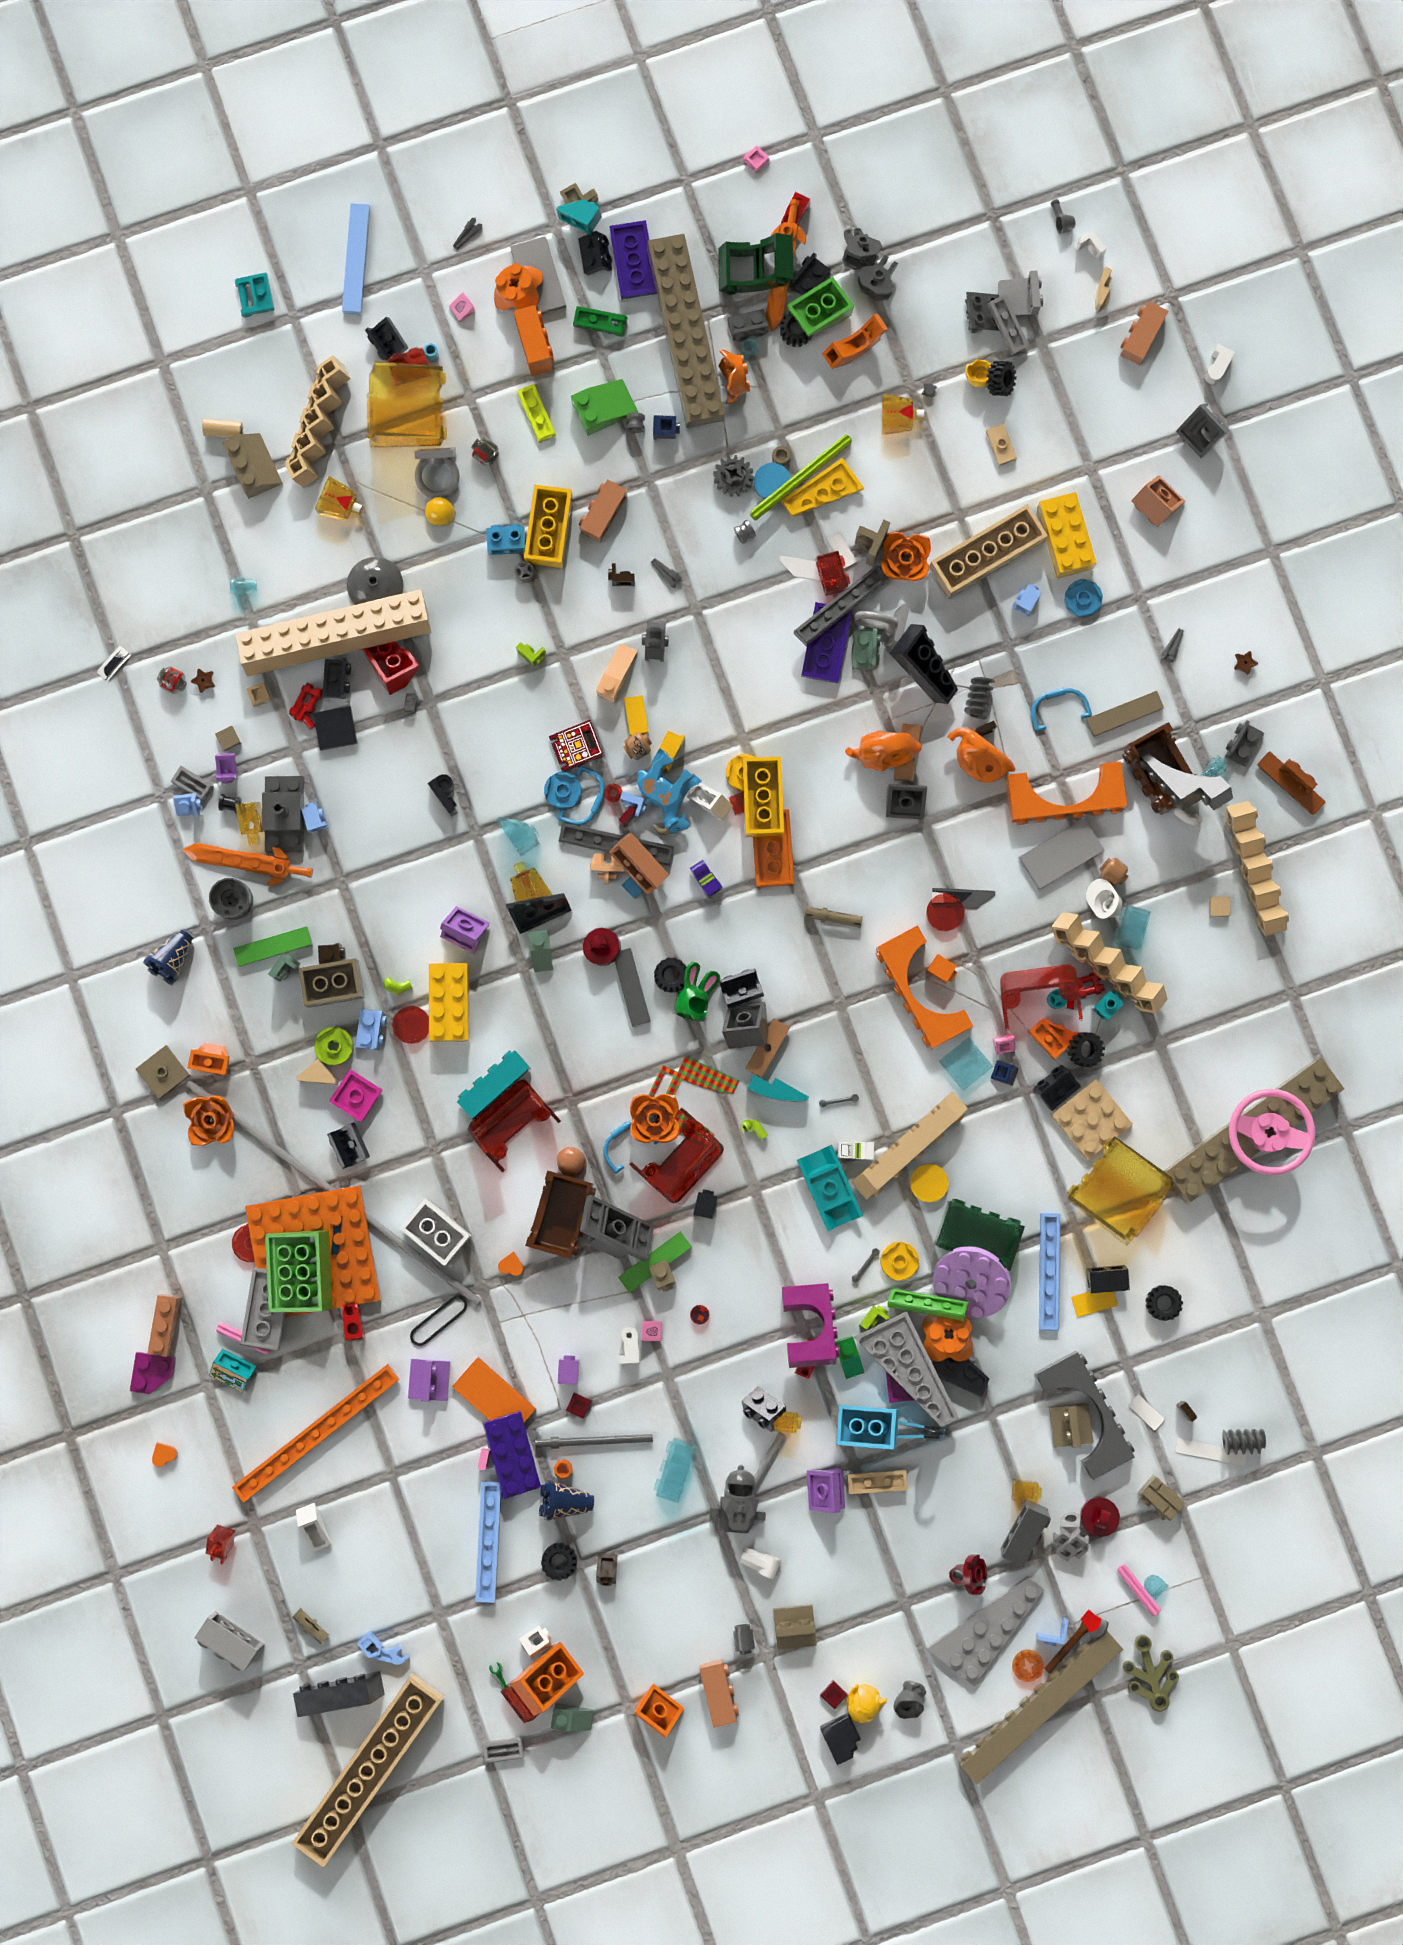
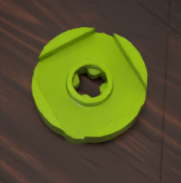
M328 1027L317 1035L314 1050L322 1062L328 1065H341L350 1058L354 1051L353 1040L347 1031L338 1027ZM332 1041L339 1043L337 1051L329 1049Z

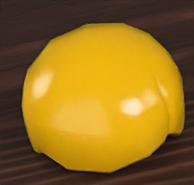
M976 359L972 364H967L965 374L969 384L977 388L989 385L986 381L988 380L987 374H989L988 369L991 368V363L986 360Z
M433 498L426 505V519L435 526H448L455 518L456 511L454 505L445 498Z

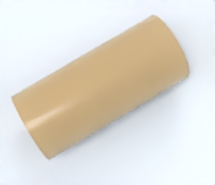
M204 419L202 425L203 436L232 438L243 434V423Z

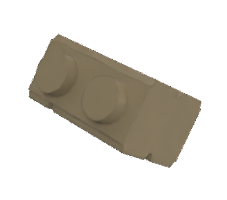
M1152 1475L1138 1491L1141 1495L1140 1500L1148 1507L1152 1505L1157 1510L1154 1513L1162 1520L1167 1518L1171 1521L1186 1504L1155 1475Z

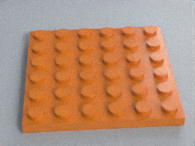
M361 1185L245 1206L256 1267L267 1269L265 1234L329 1230L333 1309L341 1308L342 1305L358 1302V1304L381 1300ZM286 1312L285 1318L314 1312Z

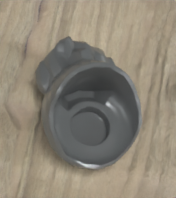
M909 1680L903 1683V1690L896 1697L893 1705L894 1711L899 1718H918L924 1711L922 1698L926 1695L925 1687L922 1684Z

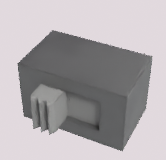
M406 693L405 712L415 713L417 694Z

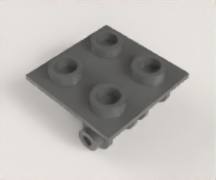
M966 292V313L969 314L967 315V319H969L968 330L971 333L978 332V329L999 331L987 303L997 299L999 295Z

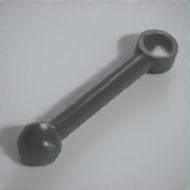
M853 1094L851 1097L829 1101L820 1100L819 1106L825 1107L828 1104L851 1100L856 1102L859 1096Z
M877 1248L872 1250L871 1256L858 1273L852 1276L853 1282L859 1281V1276L872 1259L879 1255L880 1251Z

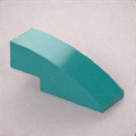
M754 1075L747 1087L748 1090L758 1095L780 1101L800 1102L807 1101L809 1096L777 1078L770 1084Z

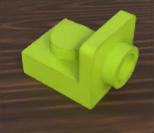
M520 642L516 646L517 653L533 667L536 664L542 663L546 658V650L543 647L534 654V649L528 644L524 645Z
M880 1305L877 1308L872 1306L859 1325L866 1330L869 1327L873 1328L878 1321V1318H876L878 1314L888 1321L890 1318L886 1315L888 1311Z

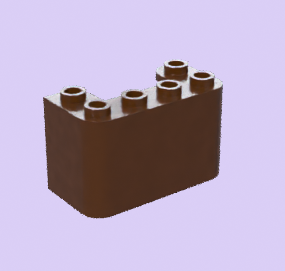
M1169 722L1129 743L1124 749V754H1122L1126 764H1130L1132 767L1134 778L1137 781L1139 780L1143 786L1141 787L1143 794L1151 800L1153 811L1160 815L1178 806L1172 803L1168 794H1164L1161 791L1157 782L1154 783L1150 779L1148 772L1142 770L1138 763L1140 761L1138 752L1145 749L1161 763L1173 769L1193 774L1175 744V737L1171 739L1172 735L1170 732L1173 731V728Z
M547 1170L545 1176L546 1185L543 1186L535 1219L530 1230L532 1233L527 1238L525 1246L572 1259L573 1256H577L580 1244H577L579 1236L583 1237L584 1234L580 1231L586 1197L589 1195L595 1196L596 1188H593V1183Z

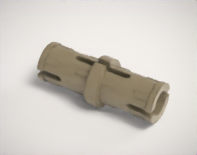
M301 1608L292 1617L305 1629V1633L309 1632L320 1644L330 1635L317 1624L316 1619L310 1618Z

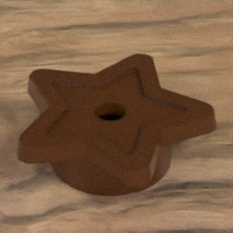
M1248 651L1245 655L1235 654L1237 663L1234 670H1241L1246 675H1249L1251 668L1258 665V662L1252 659L1251 651Z
M197 669V676L191 680V683L198 685L200 693L209 687H215L212 681L214 672L209 671L205 673L201 669Z

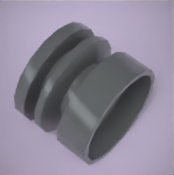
M224 878L212 886L209 892V903L217 915L229 920H238L250 912L253 906V894L245 883L234 878ZM234 895V897L237 898V901L233 902L231 905V902L228 901V898H232Z

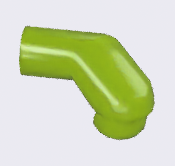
M386 978L383 982L384 988L396 995L413 988L409 979L400 984L393 981L392 978Z
M747 1119L740 1125L743 1132H755L760 1141L768 1136L761 1123L757 1120Z

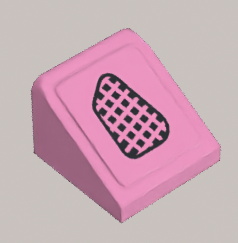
M464 292L449 306L459 321L475 312L473 304Z
M642 1321L641 1341H661L662 1321Z

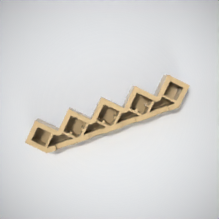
M333 355L317 367V377L315 383H312L307 397L309 398L307 408L303 409L299 421L301 426L299 432L295 433L291 445L293 450L290 458H287L285 463L292 480L303 488L318 478L312 463L326 453L320 438L334 429L328 414L343 404L336 389L351 379L344 364Z
M1249 801L1226 807L1227 823L1229 829H1233V843L1237 855H1240L1242 860L1241 869L1244 879L1248 881L1250 887L1248 893L1252 906L1256 907L1258 917H1256L1257 923L1265 936L1286 931L1289 916L1287 911H1283L1279 904L1281 889L1272 880L1271 870L1274 867L1272 860L1268 859L1264 853L1263 844H1266L1265 836L1256 827L1257 810L1251 806Z
M1062 912L1051 926L1058 944L1061 946L1065 945L1072 950L1071 954L1081 963L1086 962L1093 968L1092 972L1103 981L1107 979L1115 986L1113 989L1124 998L1129 997L1136 1003L1135 1007L1140 1011L1157 1014L1168 1000L1164 984L1147 982L1143 967L1126 965L1121 949L1104 947L1100 932L1083 930L1079 915Z
M951 1092L851 1183L866 1200L872 1195L876 1197L883 1191L882 1186L892 1177L895 1179L904 1172L902 1168L913 1158L915 1161L924 1154L922 1150L933 1140L938 1142L944 1136L942 1132L954 1122L958 1124L965 1117L963 1113L968 1108L954 1092Z

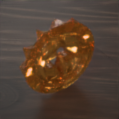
M1022 1650L1013 1659V1672L1019 1680L1025 1682L1036 1681L1042 1675L1044 1669L1043 1659L1033 1650ZM1025 1658L1029 1663H1035L1031 1667L1032 1673H1030L1027 1669L1023 1670V1667H1025Z

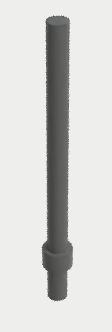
M653 1435L560 1439L559 1437H551V1439L535 1440V1447L559 1449V1446L653 1442Z

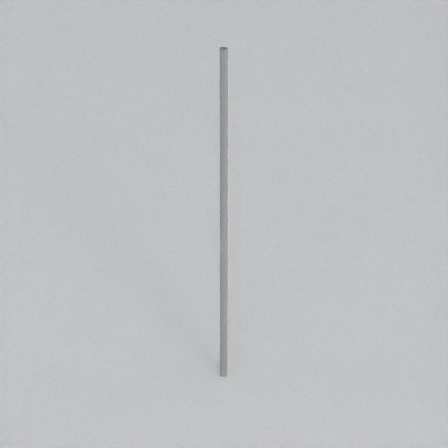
M189 1080L186 1084L189 1089L200 1097L209 1098L211 1096L192 1080ZM234 1113V1123L324 1191L336 1190ZM366 1213L369 1225L475 1305L479 1304L482 1299Z

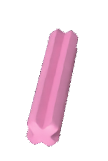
M225 1323L218 1324L217 1333L240 1343L242 1331ZM250 1347L263 1354L270 1352L268 1349Z
M1125 1564L1121 1565L1117 1572L1151 1615H1157L1161 1611L1160 1607Z

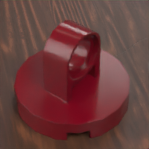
M603 927L589 932L583 942V953L586 959L598 966L610 965L617 959L616 957L619 951H621V941L617 934Z
M1099 1496L1092 1498L1084 1503L1080 1511L1082 1526L1093 1536H1109L1119 1525V1510L1107 1498Z
M979 1554L967 1556L964 1564L956 1565L949 1572L950 1580L954 1584L964 1585L966 1591L971 1595H981L986 1586H983V1580L987 1579V1567L985 1560L979 1558ZM955 1570L962 1572L963 1579L957 1578Z

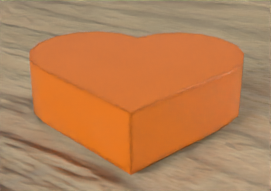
M512 1252L499 1262L498 1269L503 1274L511 1273L514 1276H518L523 1272L524 1266L517 1255Z
M157 1442L152 1456V1463L156 1467H162L167 1462L175 1460L178 1454L177 1449L173 1446Z

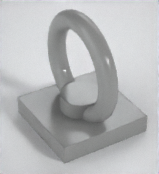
M432 448L414 451L415 459H421L415 469V482L418 489L430 498H446L450 496L458 487L460 480L459 469L450 458L456 455V448ZM427 464H447L452 472V481L449 487L443 491H432L427 488L422 479V472Z
M902 604L894 612L893 617L877 612L860 611L854 615V620L866 628L888 633L889 638L886 648L892 650L904 634L910 606ZM867 619L877 620L887 624L869 621Z

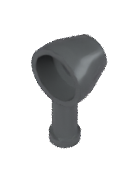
M1058 199L1053 200L1050 204L1056 215V229L1058 233L1063 234L1075 228L1076 221L1074 216L1063 214L1060 201Z

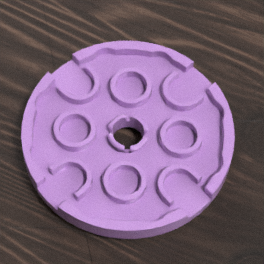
M959 1247L943 1255L938 1261L933 1273V1287L938 1297L968 1302L966 1317L983 1318L997 1313L1004 1307L1011 1292V1278L1007 1268H1004L999 1262V1258L992 1253L977 1247ZM967 1280H974L977 1285L971 1287Z

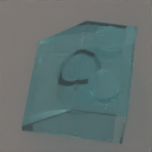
M502 817L497 818L499 825L520 856L540 844L538 838H540L539 833L533 825L529 827L527 822Z

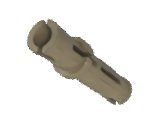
M806 906L804 918L820 920L821 923L826 921L861 928L863 916Z

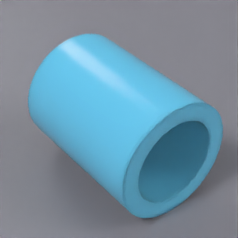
M429 343L424 347L427 360L430 362L437 361L439 353L436 345Z

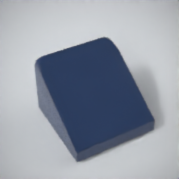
M997 1060L991 1079L1013 1086L1018 1068Z

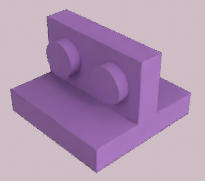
M456 906L441 923L440 929L442 932L440 937L474 954L482 935L486 932L490 923Z
M411 1359L408 1398L421 1399V1401H447L450 1361Z
M843 1469L807 1470L809 1510L838 1513L841 1512V1509H845Z

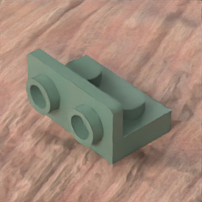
M873 629V631L854 630L852 669L875 670L876 665H879L880 653H876L877 646H880L881 635H877V629Z
M281 955L268 975L281 982L282 979L285 980L291 972L289 969L291 967L299 972L298 968H300L299 965L301 963L289 955L286 958Z

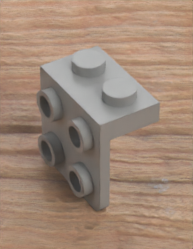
M1037 270L1030 271L1028 278L1000 280L998 282L999 297L1004 294L1006 295L1015 316L1038 315L1040 307H1043V295H1040L1039 289L1042 287L1041 277H1038Z

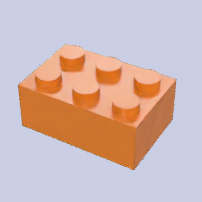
M535 305L513 311L531 377L553 371L554 355L549 344L541 311H537Z
M559 1642L550 1646L510 1684L535 1716L548 1709L584 1675V1672L564 1645Z

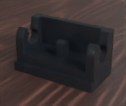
M1125 1265L1086 1268L1088 1288H1090L1091 1294L1130 1290L1129 1270Z

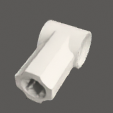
M746 1546L739 1563L757 1570L758 1573L765 1577L774 1579L781 1560Z

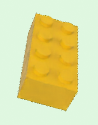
M534 484L524 552L525 561L532 565L563 569L573 500L572 489Z
M1074 492L1040 501L1037 511L1041 525L1048 535L1046 542L1057 579L1093 570L1097 562L1077 493Z
M781 756L743 758L745 837L784 836Z
M468 963L429 964V1041L470 1042V965Z

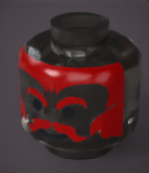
M486 437L481 440L476 439L471 446L473 449L472 457L484 466L492 465L500 454L498 446Z
M171 666L163 668L157 677L159 687L171 694H177L179 691L182 692L187 685L185 673Z

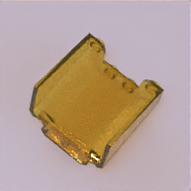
M374 362L369 374V393H367V437L370 439V447L441 446L447 436V429L443 428V416H440V409L443 407L440 389L446 382L443 366Z
M1114 1136L1104 1143L1102 1147L1104 1149L1103 1157L1096 1159L1092 1165L1094 1169L1090 1174L1086 1173L1080 1182L1082 1184L1072 1185L1068 1190L1067 1194L1069 1196L1067 1199L1120 1242L1128 1246L1132 1239L1142 1232L1165 1201V1196L1174 1184L1170 1175Z

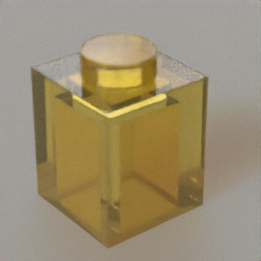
M786 1411L773 1423V1431L796 1433L797 1429L801 1428L802 1417H798V1412Z
M1013 1479L1011 1499L1018 1502H1025L1027 1499L1037 1503L1042 1493L1039 1483L1036 1481Z

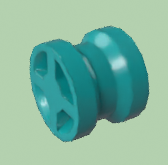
M1055 989L1047 996V1004L1053 1009L1064 1007L1068 1001L1066 992L1061 989Z

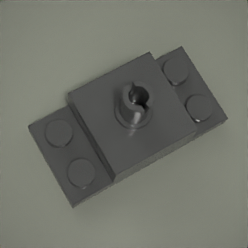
M265 776V792H262V831L265 833L266 853H274L272 847L281 848L284 852H304V817L301 810L304 808L303 776Z
M593 1195L587 1196L580 1227L581 1232L589 1235L587 1244L618 1259L629 1254L643 1262L648 1260L654 1225Z

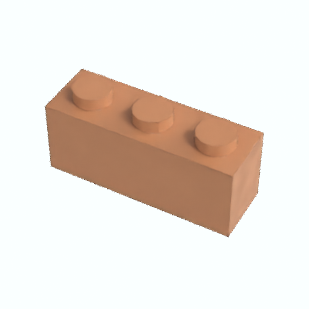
M1148 301L1146 307L1142 305L1137 314L1140 317L1138 322H1133L1128 331L1131 333L1129 339L1125 337L1120 346L1123 349L1120 356L1141 365L1169 311Z
M608 479L605 484L602 483L600 485L596 500L593 499L590 502L588 514L586 516L583 515L579 522L580 532L601 543L628 496L627 489Z
M632 833L623 837L609 851L611 856L646 894L657 889L669 876Z
M157 1295L147 1354L165 1357L172 1356L182 1297Z
M722 1659L699 1665L713 1728L737 1722L736 1716H739L737 1703L733 1704L731 1696H735L733 1685L728 1684L727 1676H730L728 1665H724Z

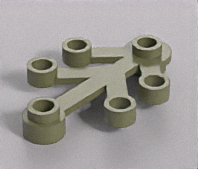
M1139 1635L1135 1639V1646L1141 1651L1147 1673L1135 1667L1131 1661H1125L1122 1667L1127 1674H1133L1149 1683L1152 1692L1141 1687L1140 1683L1136 1680H1131L1128 1688L1132 1693H1138L1148 1699L1150 1706L1155 1711L1162 1712L1168 1708L1170 1701L1167 1695L1173 1684L1179 1679V1675L1175 1670H1168L1166 1672L1167 1680L1160 1690L1158 1682L1168 1664L1173 1661V1654L1168 1650L1162 1651L1160 1654L1161 1660L1155 1670L1149 1652L1152 1642L1146 1635ZM1141 1639H1145L1146 1641L1145 1645L1143 1646L1139 1645V1641ZM1166 1653L1170 1654V1658L1168 1660H1164V1655ZM1132 1664V1669L1127 1671L1126 1665ZM1171 1673L1176 1674V1677L1174 1679L1169 1678V1675ZM1134 1683L1138 1684V1688L1136 1690L1131 1689V1686ZM1157 1698H1162L1161 1704H1156Z

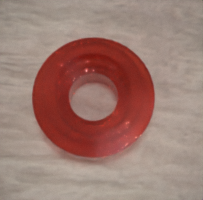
M612 783L604 789V796L607 801L615 803L620 800L623 790L618 784ZM612 790L617 792V795L614 797L610 795Z

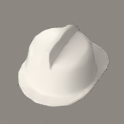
M1105 879L1093 881L1088 887L1086 899L1095 915L1101 919L1120 916L1122 899L1113 886Z

